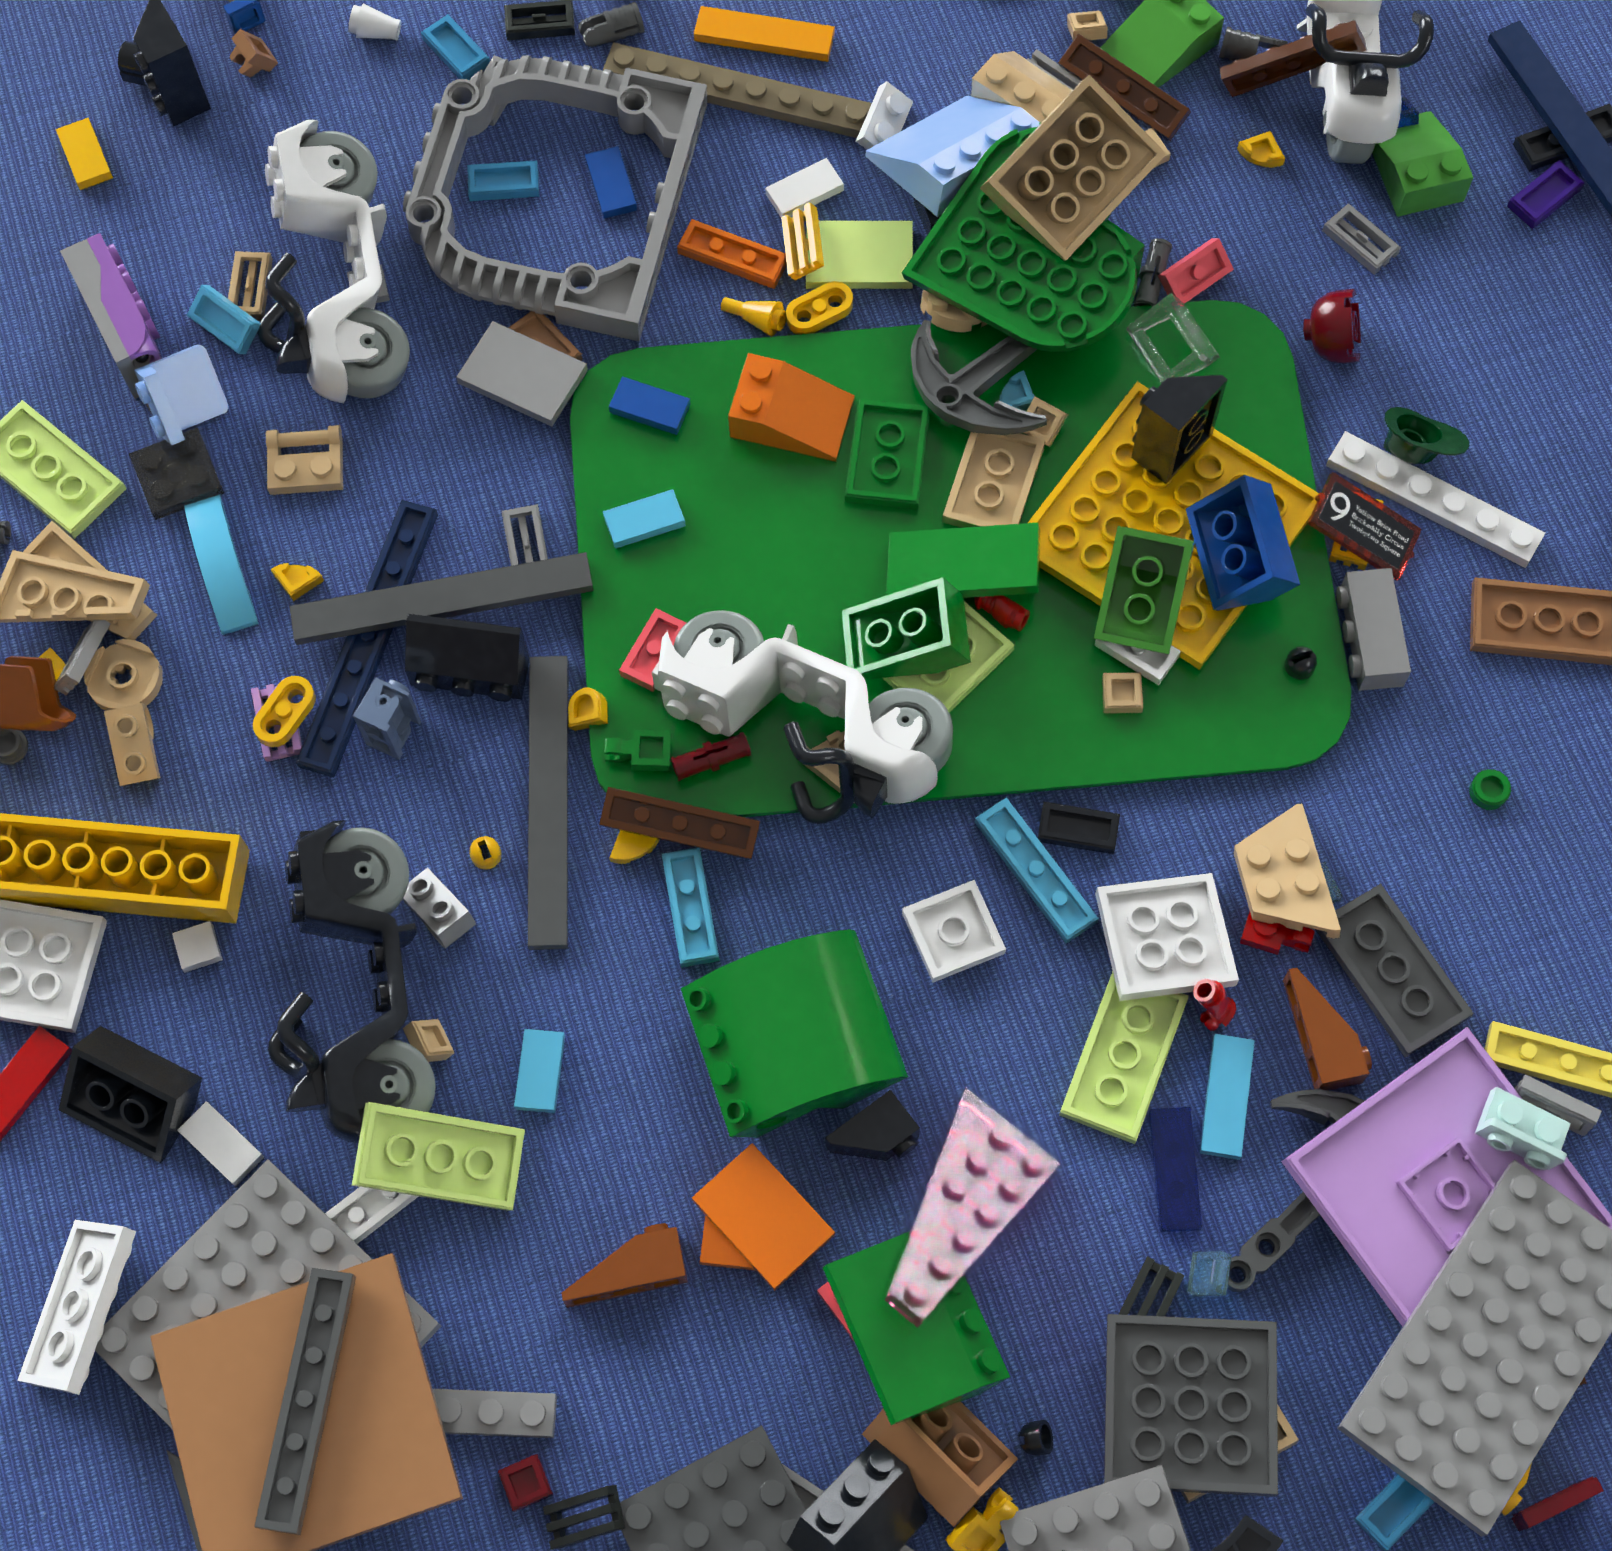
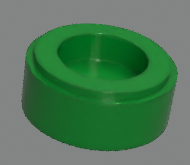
M1494 769L1483 770L1474 777L1470 784V797L1482 809H1498L1505 804L1510 796V781L1500 771Z

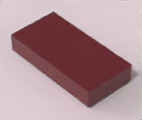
M1591 1476L1513 1514L1512 1520L1520 1532L1604 1490L1597 1477Z

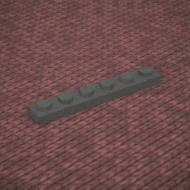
M312 1268L255 1528L301 1535L356 1276L352 1273Z

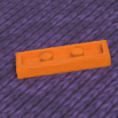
M691 219L677 246V252L680 255L772 289L776 288L787 266L786 253Z

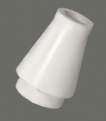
M363 3L362 6H353L348 30L349 33L356 34V38L392 39L397 41L401 30V20L388 16Z

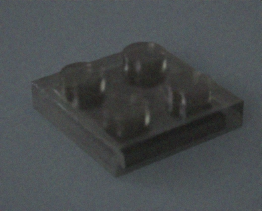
M198 427L184 432L185 440L174 445H170L166 440L129 453L155 520L185 509L184 505L225 493Z

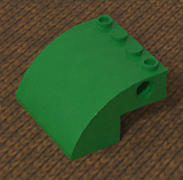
M848 929L821 933L775 945L724 965L680 988L729 1136L732 1138H758L817 1108L844 1109L908 1077L855 930Z

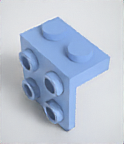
M194 345L134 370L139 381L135 384L137 393L143 404L148 403L153 414L152 417H149L152 429L157 438L163 437L170 445L185 440L182 430L224 414L228 410L227 400L207 350L202 345Z

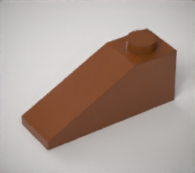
M1297 967L1289 969L1283 979V983L1314 1089L1329 1091L1362 1084L1369 1075V1070L1372 1069L1368 1048L1366 1046L1361 1047L1358 1034Z
M661 1223L644 1228V1234L635 1235L564 1290L561 1294L565 1306L569 1308L688 1283L677 1227L669 1228L668 1224Z

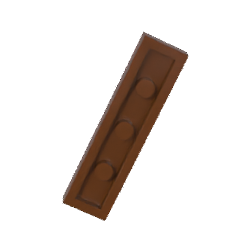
M1355 20L1337 24L1333 28L1326 30V38L1333 48L1343 51H1367L1365 38ZM1306 35L1297 41L1280 47L1269 48L1263 53L1246 59H1238L1232 64L1220 67V75L1231 96L1235 97L1315 69L1327 61L1318 55L1312 43V35Z
M1079 33L1058 62L1060 66L1081 80L1090 75L1122 109L1150 128H1153L1169 141L1172 140L1191 113L1188 107Z
M608 787L599 825L752 860L760 821Z

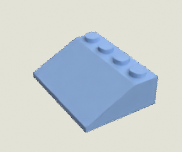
M965 96L866 150L865 157L938 217L945 211L984 153L998 139L1015 129H1018L1019 132L1037 127L1040 122L1021 107Z

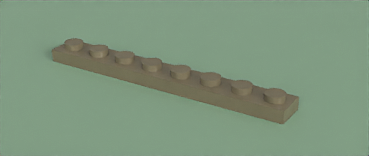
M615 42L611 46L603 70H612L613 73L624 75L625 68H631L706 84L707 103L854 138L858 137L872 104L866 101Z

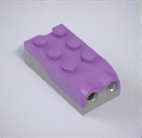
M98 233L60 250L125 382L134 399H136L139 395L134 385L139 381L134 370L162 359L154 341L160 338V335L114 244L106 246L101 234Z

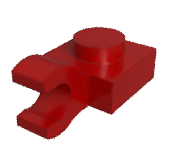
M1249 911L1240 944L1276 955L1279 953L1281 944L1308 953L1315 930L1303 926L1302 931L1286 928L1280 923L1269 924L1252 920Z

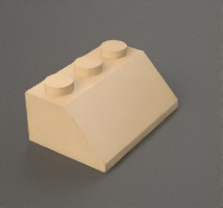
M1015 51L993 54L972 77L971 96L1021 107L1037 121L1043 122L1072 90Z

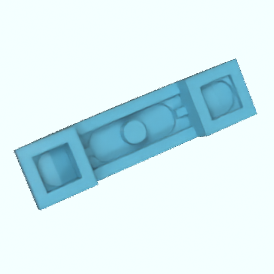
M216 495L184 505L198 563L222 635L259 624L231 537L230 526L221 496Z

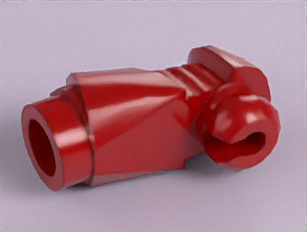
M1004 595L974 597L976 609H984L1006 629L1009 627L1021 631L1028 621L1030 611Z
M1202 979L1196 983L1193 995L1207 1009L1200 1015V1021L1210 1031L1217 1030L1221 1024L1227 1027L1236 1014V1003L1234 1000L1227 997L1223 985L1218 981Z

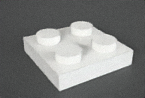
M975 880L902 908L903 917L932 982L1004 955L1006 952L1003 941Z

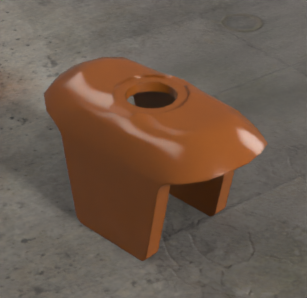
M10 656L5 659V664H0L1 729L57 731L67 727L76 719V714L60 703L58 691L54 689L56 679L51 659Z

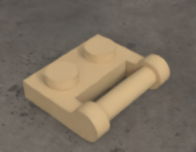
M340 425L328 426V430L289 433H279L278 430L266 431L267 489L270 495L343 490V439ZM329 444V451L281 455V448Z

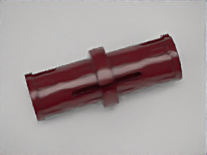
M741 732L736 736L713 744L710 741L702 743V748L677 757H671V763L678 781H681L684 778L709 769L712 772L720 770V765L745 756H751V750L744 732Z

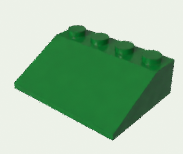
M941 1223L909 1231L822 1267L891 1426L981 1395L1010 1377Z

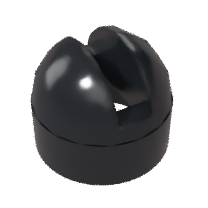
M1305 646L1296 647L1291 650L1285 660L1286 672L1292 678L1298 680L1309 678L1317 666L1316 655L1312 649ZM1302 657H1306V658H1307V659L1301 660V661H1299V662H1297V663H1295V664L1293 663V660H1295V659L1302 658Z
M1046 1420L1031 1421L1021 1428L1018 1437L1024 1436L1025 1443L1021 1444L1020 1447L1027 1454L1039 1456L1052 1452L1053 1434Z

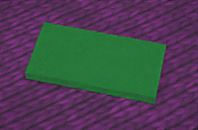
M1023 523L890 532L886 596L942 577L963 594L964 598L1039 593V524Z

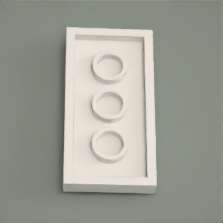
M80 1220L74 1221L18 1381L80 1395L83 1383L89 1375V1366L97 1343L103 1335L108 1311L117 1294L123 1268L131 1254L136 1231L124 1226Z

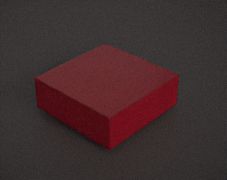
M538 1454L498 1470L513 1512L554 1495Z

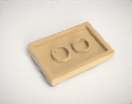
M970 432L943 513L942 523L960 528L1020 524L1045 447V440L1021 433L995 435Z

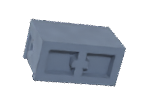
M376 677L353 717L366 745L400 760L403 754L401 749L411 732L410 721L420 725L421 719L409 693L410 690L405 685L395 680H389L387 683Z

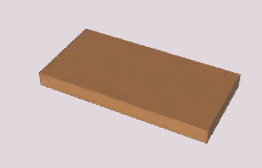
M1475 577L1472 582L1470 651L1612 665V591Z

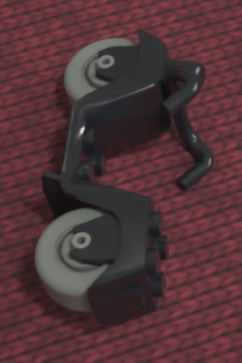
M346 820L332 821L317 830L301 831L293 851L288 852V860L285 861L287 884H294L295 890L292 893L293 899L289 900L290 918L292 923L298 922L300 933L372 945V950H368L370 974H377V989L372 991L375 1013L381 1012V1016L328 1049L319 1061L317 1053L295 1033L303 1023L300 1019L301 1016L313 1003V1000L307 994L300 992L282 1013L277 1024V1030L269 1040L268 1052L270 1059L276 1066L292 1077L299 1079L292 1087L286 1100V1112L321 1110L324 1124L333 1135L347 1142L359 1143L365 1103L372 1102L429 1112L434 1101L436 1084L433 1070L425 1056L412 1045L393 1039L405 1023L408 1015L401 948L409 945L417 933L415 923L398 926L395 918L390 915L399 906L408 888L409 867L407 859L400 846L386 834L375 829L363 827L342 831ZM284 1046L293 1052L302 1063L288 1055L284 1050Z

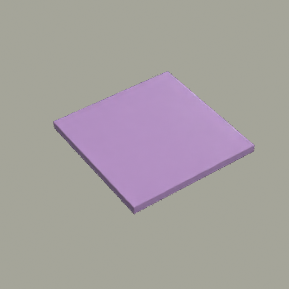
M1468 1027L1281 1161L1402 1327L1413 1313L1508 1165L1514 1160L1612 1229V1216L1567 1157L1564 1163L1550 1170H1540L1529 1166L1524 1162L1523 1157L1511 1151H1500L1487 1144V1139L1475 1134L1490 1090L1499 1087L1519 1098L1521 1096Z

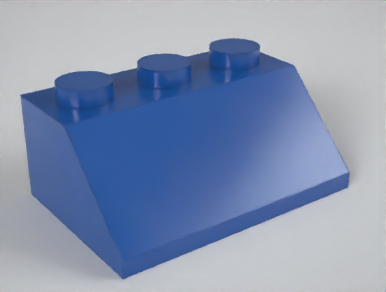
M1243 475L1186 508L1214 610L1219 611L1271 601L1301 585L1270 483Z

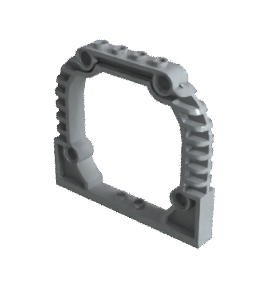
M531 55L522 56L520 59L508 61V59L501 60L495 67L484 73L481 69L470 80L457 79L447 85L441 103H435L432 113L433 127L431 132L425 133L422 151L424 155L422 161L415 163L412 191L407 190L404 196L403 211L406 212L411 239L415 243L422 245L425 258L436 276L459 294L462 293L477 301L493 302V304L499 306L503 304L518 310L534 311L540 315H553L556 317L557 324L640 342L707 108V85L631 68H625L624 75L613 73L612 70L608 69L602 71L593 69L592 66L585 64L584 66L572 64L571 61L564 60L560 62L543 56V58H531ZM518 100H543L618 117V124L624 132L633 135L642 133L648 135L657 145L662 155L671 158L665 182H659L655 194V203H658L656 212H650L648 216L646 233L650 234L643 258L639 259L628 256L618 263L600 270H596L587 263H575L569 266L564 273H557L486 258L465 249L454 238L455 223L448 198L468 137L478 135L488 127L496 107ZM587 286L585 289H577L576 287Z

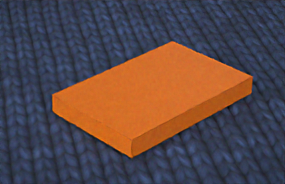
M753 1143L692 1197V1201L774 1291L835 1236V1231Z

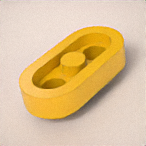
M833 281L794 299L786 309L788 328L797 335L810 334L847 317L853 308V293L846 284ZM833 302H838L841 304L838 307L830 306V304ZM808 318L809 321L800 322L799 319Z
M290 676L283 679L258 711L253 720V730L263 745L279 747L286 744L315 704L316 695L307 679L301 676ZM294 696H303L299 703H291V699ZM272 726H281L279 732L275 734L269 733V729Z

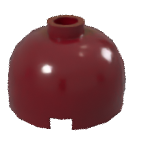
M1355 289L1333 291L1320 297L1312 307L1310 319H1304L1303 321L1305 341L1312 340L1314 351L1321 358L1332 363L1359 362L1360 353L1353 354L1354 341L1361 344L1359 304L1351 303L1350 298L1357 295Z

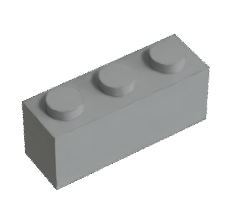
M1392 568L1346 572L1341 586H1338L1336 589V600L1338 608L1344 609L1346 619L1342 624L1344 642L1350 643L1352 655L1349 656L1348 661L1351 678H1356L1358 691L1404 687L1411 673Z

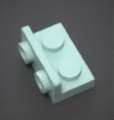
M1495 1087L1490 1090L1475 1134L1487 1139V1144L1497 1150L1511 1151L1523 1157L1524 1162L1533 1168L1550 1170L1565 1162L1567 1153L1561 1150L1571 1123L1499 1087Z

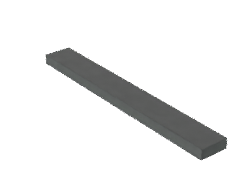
M584 552L289 607L294 641L296 645L404 626L406 625L408 614L448 618L594 590L587 553Z
M567 656L530 657L529 950L568 949L569 660Z

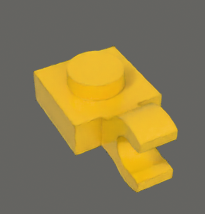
M999 1487L989 1497L983 1514L972 1507L946 1537L945 1540L949 1547L954 1551H998L1005 1543L1000 1522L1013 1518L1016 1511L1019 1510L1018 1506L1011 1502L1013 1500L1012 1497Z

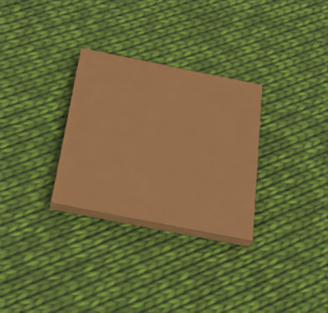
M393 1253L338 1271L354 1274L356 1281L301 1535L263 1530L254 1526L309 1282L150 1336L202 1551H317L463 1499L398 1264Z

